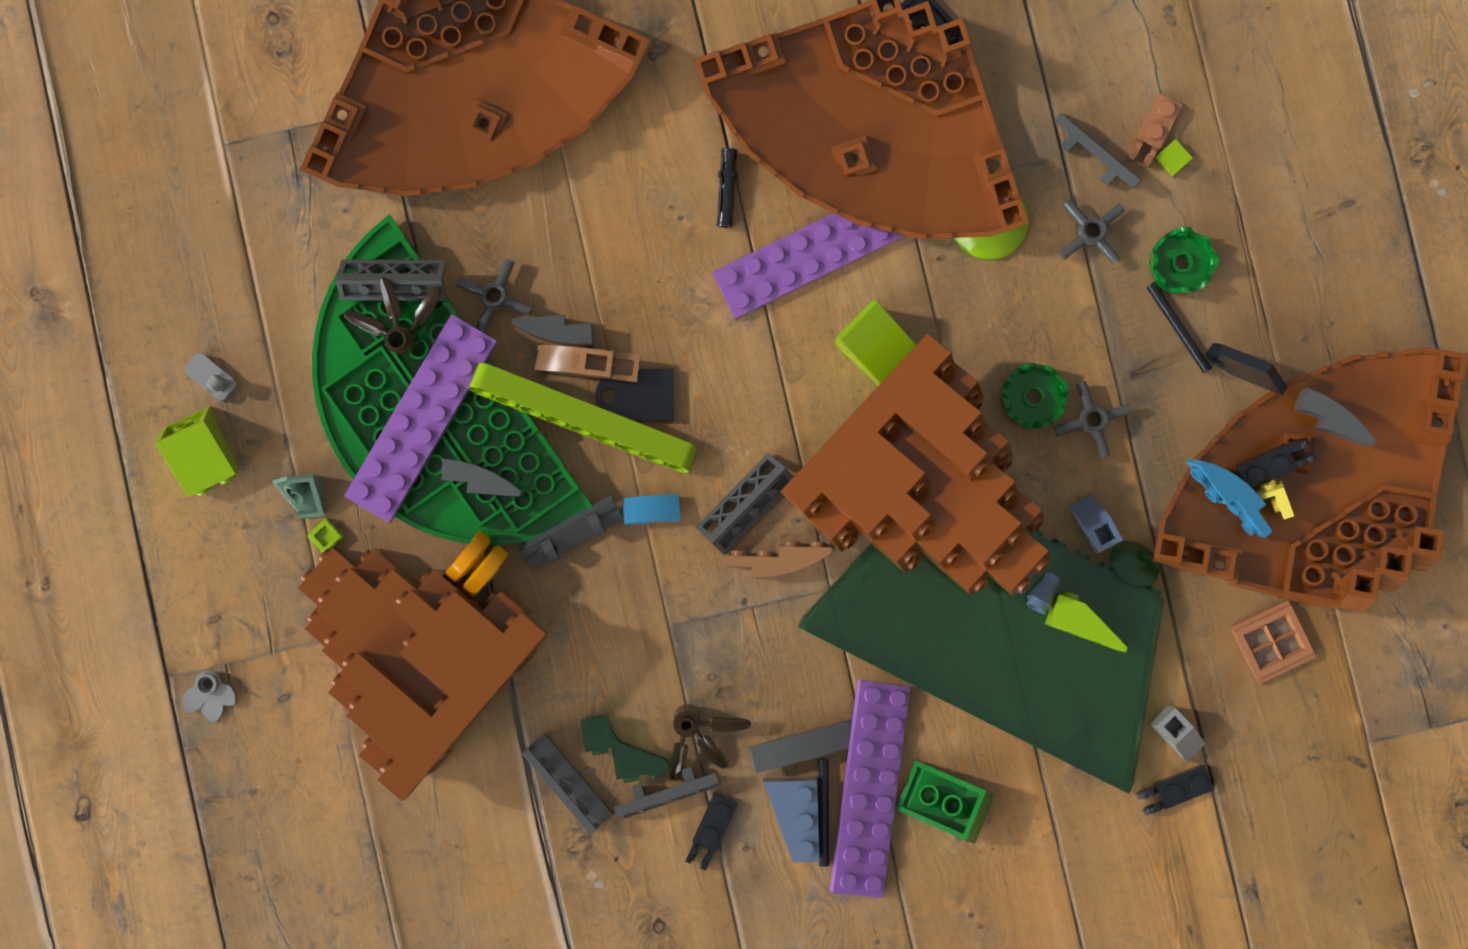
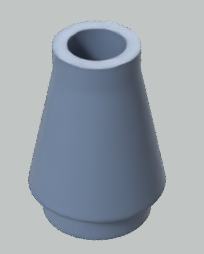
M1047 572L1044 578L1027 596L1028 601L1026 604L1031 609L1046 614L1047 610L1052 608L1057 587L1061 581L1060 578Z

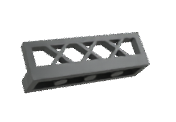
M341 260L335 281L340 300L383 301L380 278L385 277L391 283L398 301H423L428 292L435 286L440 288L438 301H445L444 276L447 265L446 260ZM347 269L359 270L355 273H346ZM377 269L385 270L382 273H372ZM403 269H410V270H412V271H410V272H408V273H406V274H400V273H398V272L402 271ZM429 269H438L437 274L425 273Z
M768 453L696 528L725 556L783 496L780 491L790 482L793 475ZM772 463L775 468L768 475H763V471ZM755 484V489L751 493L745 494V489L749 485ZM731 503H737L736 508L732 512L726 513ZM719 521L718 527L711 534L706 531L713 522Z
M546 733L521 753L590 835L613 814Z

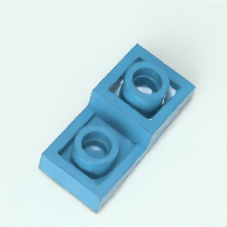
M678 494L638 496L622 499L624 525H649L652 522H678L681 520Z

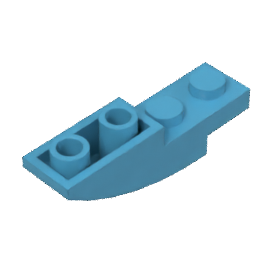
M1190 458L1186 461L1191 468L1190 474L1199 483H1202L1206 489V496L1214 503L1226 504L1228 509L1243 522L1241 526L1246 533L1251 536L1256 535L1266 538L1272 532V529L1259 513V510L1266 505L1265 502L1246 482L1215 464Z

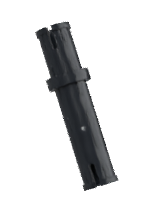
M735 148L721 149L720 171H718V178H720L718 217L716 226L720 228H733L735 180L738 179V173L736 172L738 150Z

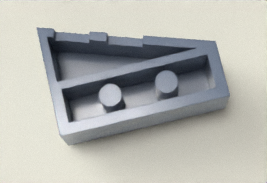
M816 777L763 778L792 862H820Z

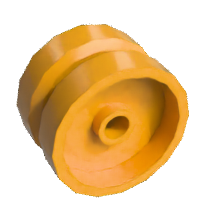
M481 530L443 574L453 583L458 582L463 576L466 577L469 574V577L462 585V591L471 598L492 580L500 570V565L509 555L500 545L494 546L485 555V549L489 546L491 538Z

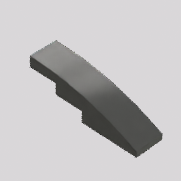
M852 719L817 727L801 733H793L748 747L754 773L848 749Z

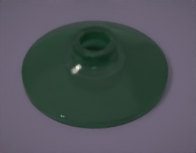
M1122 541L1111 550L1109 559L1112 570L1119 579L1128 585L1139 588L1148 587L1157 580L1160 573L1159 563L1153 561L1154 554L1146 546L1138 542Z

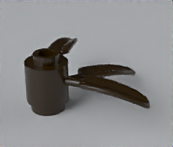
M381 277L380 289L388 318L393 319L395 327L388 331L384 329L385 324L383 322L353 311H346L344 317L352 324L373 335H386V345L392 352L410 354L417 349L419 344V337L414 330L419 323L425 324L432 314L440 296V288L435 286L428 292L413 315L415 321L410 328L400 327L398 317L402 315L398 298L389 280Z
M682 705L677 708L674 713L673 727L681 738L679 743L674 744L669 771L671 780H678L682 773L688 752V745L684 744L685 738L693 735L699 738L696 743L697 746L715 765L720 768L728 766L724 755L708 735L703 736L699 732L700 726H710L709 728L712 732H732L748 729L751 726V721L728 717H712L710 721H700V713L694 706Z

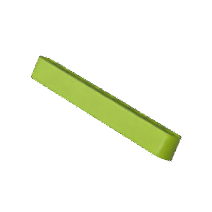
M486 363L478 364L469 389L478 395L680 473H689L697 452V447L689 442Z

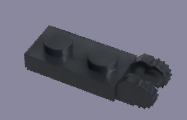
M1308 437L1288 444H1281L1235 466L1241 479L1253 489L1296 470L1299 466L1311 463L1316 460V455L1314 452H1307L1296 458L1292 457L1291 452L1299 451L1310 444Z
M1201 764L1155 782L1153 786L1137 792L1136 795L1138 800L1147 799L1155 794L1158 795L1160 801L1149 804L1142 809L1144 815H1149L1211 792L1214 788L1205 765Z
M715 792L713 793L692 839L693 844L685 862L691 864L694 861L696 851L700 845L708 849L700 864V869L706 871L737 808V802Z

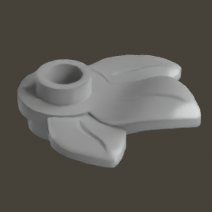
M204 671L196 677L195 686L188 689L184 695V712L187 714L201 709V712L208 721L216 723L223 714L224 705H235V692L231 686L222 683L221 677L216 672ZM207 679H210L213 682V686L211 689L207 688L205 685Z

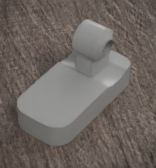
M195 354L185 366V373L219 401L226 402L239 387V382L206 355Z

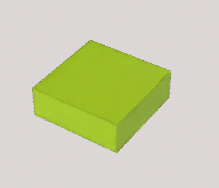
M1176 139L1155 157L1157 162L1171 177L1193 158Z
M325 518L307 535L322 553L326 549L331 550L345 538L328 518Z

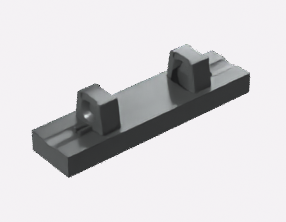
M1060 113L1054 120L1069 135L1060 145L1065 151L1069 152L1079 142L1109 167L1100 178L1106 185H1109L1116 176L1123 179L1132 188L1141 180L1063 113Z
M611 495L593 504L592 508L582 510L520 545V552L532 570L548 561L551 563L560 559L562 553L595 535L597 537L606 533L605 529L623 520L624 518Z
M688 767L682 769L685 783L646 796L642 784L632 786L635 800L615 806L616 815L620 820L721 787L716 773L696 779L693 768Z

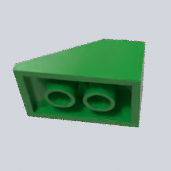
M915 760L896 810L975 844L995 794Z

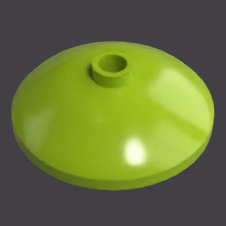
M1023 203V207L1028 219L1027 209L1025 207V204ZM1028 224L990 237H962L954 239L960 248L972 257L981 260H998L1010 255L1021 245L1027 234Z

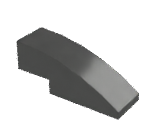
M564 315L512 319V324L515 328L542 341L561 346L594 347V333L591 323L567 325V319Z
M1310 388L1300 390L1293 410L1318 418L1315 429L1365 447L1375 445L1376 440L1367 428L1342 405Z
M443 459L441 480L468 482L467 493L524 497L525 491L496 472L467 462Z

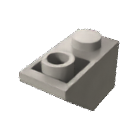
M1167 705L1149 723L1185 762H1188L1205 745V742L1194 726L1175 707Z

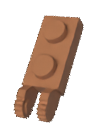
M1160 93L1134 140L1136 142L1128 158L1134 160L1140 153L1142 145L1150 148L1143 160V165L1148 168L1164 143L1183 104Z

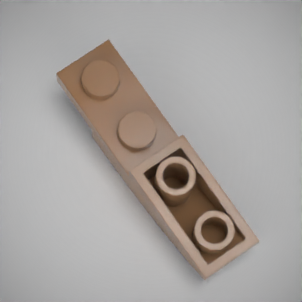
M538 345L534 371L637 383L641 357L600 349Z
M784 541V546L778 547V557H773L772 551H757V556H747V551H731V556H726V566L752 567V577L783 575L806 568L822 560L832 553V547H826V542H810V547H800V542Z

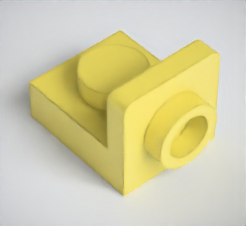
M1271 480L1256 488V493L1262 500L1271 499L1275 512L1281 511L1283 519L1294 516L1282 480Z

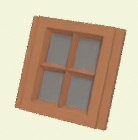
M1288 600L1230 627L1258 684L1316 658L1315 652Z

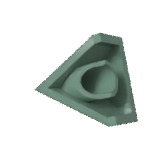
M308 474L272 480L273 484L298 512L299 518L325 516L323 476Z

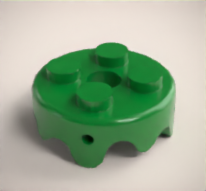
M1181 227L1165 234L1156 242L1150 253L1149 268L1154 281L1163 290L1176 295H1187L1202 289L1211 281L1220 259L1213 249L1211 240L1207 236L1194 232L1191 227ZM1177 256H1183L1187 259L1188 267L1186 269H1179L1176 266L1175 260Z
M1027 363L1014 370L1004 381L1001 389V405L1007 417L1016 425L1026 429H1041L1053 424L1065 412L1069 386L1053 367ZM1029 390H1036L1040 394V401L1037 404L1028 402L1026 395Z

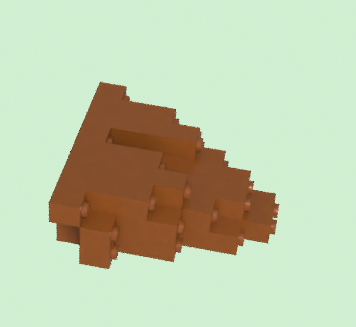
M928 334L780 491L792 505L811 521L819 533L839 551L843 552L845 549L851 548L856 543L857 536L860 533L905 574L909 570L913 571L922 561L921 557L925 555L971 596L975 591L979 593L985 588L989 576L1013 597L1018 592L1022 594L1030 586V579L1036 573L1041 574L1050 563L1048 560L1050 558L1049 551L1029 535L1030 532H1036L1043 524V511L1017 489L1015 481L1004 473L1013 462V453L1009 441L988 425L979 411L984 400L979 382L954 362L951 352Z
M339 548L326 549L318 558L320 563L315 569H309L300 579L302 584L298 589L318 605L315 611L308 617L307 622L309 624L304 629L324 646L322 652L343 669L331 681L330 684L333 687L328 693L349 711L346 717L369 736L361 745L364 750L359 756L381 775L378 781L400 801H404L425 777L433 773L452 752L450 750L452 745L513 674L520 672L537 653V646L549 633L528 615L531 610L508 590L498 591L497 593L494 591L483 604L475 596L471 598L462 591L460 583H453L443 575L446 572L444 570L434 569L432 572L428 570L417 582L380 549L374 548L372 551L368 549L360 557V565L356 564Z

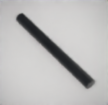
M1153 282L1146 287L1202 373L1204 374L1212 369L1157 284Z
M818 759L819 866L821 867L829 866V759Z

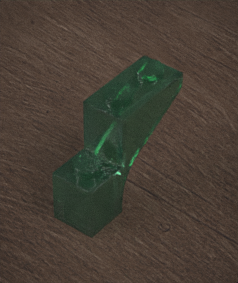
M609 714L587 717L580 720L585 752L592 751V755H601L608 753V748H612L617 780L623 779L624 783L638 781L639 776L648 774L650 778H659L665 776V772L670 770V763L666 757L620 740L611 727Z

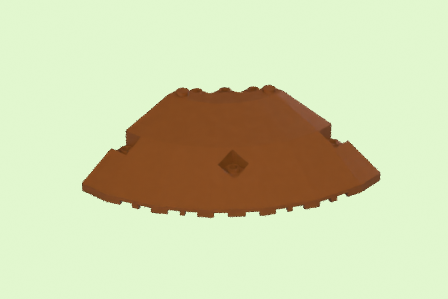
M377 0L378 4L339 93H336L335 97H333L325 119L320 124L313 144L310 145L300 170L337 187L413 196L474 188L535 165L589 129L632 79L650 39L561 0ZM586 20L589 23L587 30L579 28L580 21ZM340 110L346 111L347 118L345 120L338 118ZM481 118L488 119V127H480L479 121Z
M870 0L784 32L768 34L747 43L743 42L722 51L718 50L694 59L707 99L727 124L729 130L744 148L746 154L762 165L774 177L778 178L795 194L857 225L917 239L990 237L1029 223L971 51V42L963 18L937 27L928 1L902 10L899 0ZM890 4L893 6L892 9L883 11L885 5ZM919 20H924L926 27L922 26L921 29H918L916 24ZM952 36H957L959 42L951 45L949 39ZM762 47L768 49V54L765 57L759 55V50ZM852 154L859 156V161L856 164H852L849 160ZM994 159L1000 162V167L997 170H993L990 167V162Z
M1421 347L1392 353L1383 351L1373 355L1361 356L1360 354H1355L1327 367L1326 365L1322 366L1319 370L1290 378L1286 382L1288 387L1283 395L1270 391L1245 410L1238 412L1193 459L1215 464L1241 479L1235 465L1281 444H1288L1300 438L1308 437L1310 444L1299 450L1298 453H1291L1293 458H1296L1307 452H1314L1316 460L1273 479L1275 481L1282 480L1294 516L1283 519L1281 511L1275 512L1271 499H1264L1263 501L1266 505L1259 510V513L1272 529V532L1266 538L1256 535L1251 536L1244 531L1241 526L1243 522L1228 509L1226 504L1214 503L1206 496V489L1202 483H1199L1190 474L1191 468L1188 467L1160 520L1153 561L1203 577L1206 575L1230 580L1229 585L1306 605L1333 610L1341 608L1362 613L1377 600L1378 589L1395 592L1409 579L1410 569L1426 572L1442 556L1445 531L1433 529L1446 447L1453 435L1455 412L1459 407L1461 384L1465 378L1468 353ZM1310 388L1342 405L1367 428L1376 440L1375 445L1365 447L1315 429L1318 418L1293 410L1300 390ZM1433 420L1440 421L1442 427H1436L1433 424ZM1221 561L1225 564V568L1218 569L1215 563Z

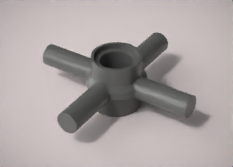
M1072 199L1068 200L1063 206L1079 224L1078 237L1058 252L1060 257L1066 260L1083 245H1096L1112 265L1121 258L1104 238L1106 236V227L1125 212L1124 207L1118 203L1100 219L1087 218ZM1086 227H1094L1097 230V237H1090L1086 232Z
M505 259L496 282L489 283L485 287L462 277L458 280L457 287L481 296V301L485 308L476 329L484 334L494 311L501 310L506 306L530 316L533 310V306L509 297V292L505 285L515 262L509 259ZM500 291V300L495 303L489 302L490 293Z
M1087 382L1078 383L1076 386L1084 409L1080 413L1079 419L1054 426L1056 436H1061L1082 429L1086 433L1093 435L1100 459L1108 457L1110 453L1102 431L1107 426L1109 420L1132 414V407L1130 404H1125L1104 411L1102 408L1094 406ZM1090 413L1095 414L1099 419L1096 427L1088 423L1087 418Z

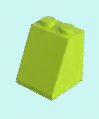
M875 299L837 336L834 342L877 386L884 381L916 346Z
M210 406L162 428L155 444L187 497L194 494L197 496L203 495L211 489V486L217 483L223 485L235 478L234 475H236L238 465Z

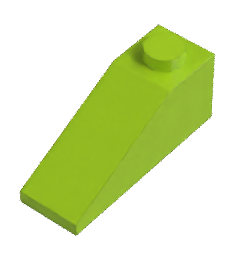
M1064 591L1063 595L1055 594L1052 608L1049 610L1045 621L1046 625L1117 651H1127L1128 647L1085 603L1078 601L1080 596Z

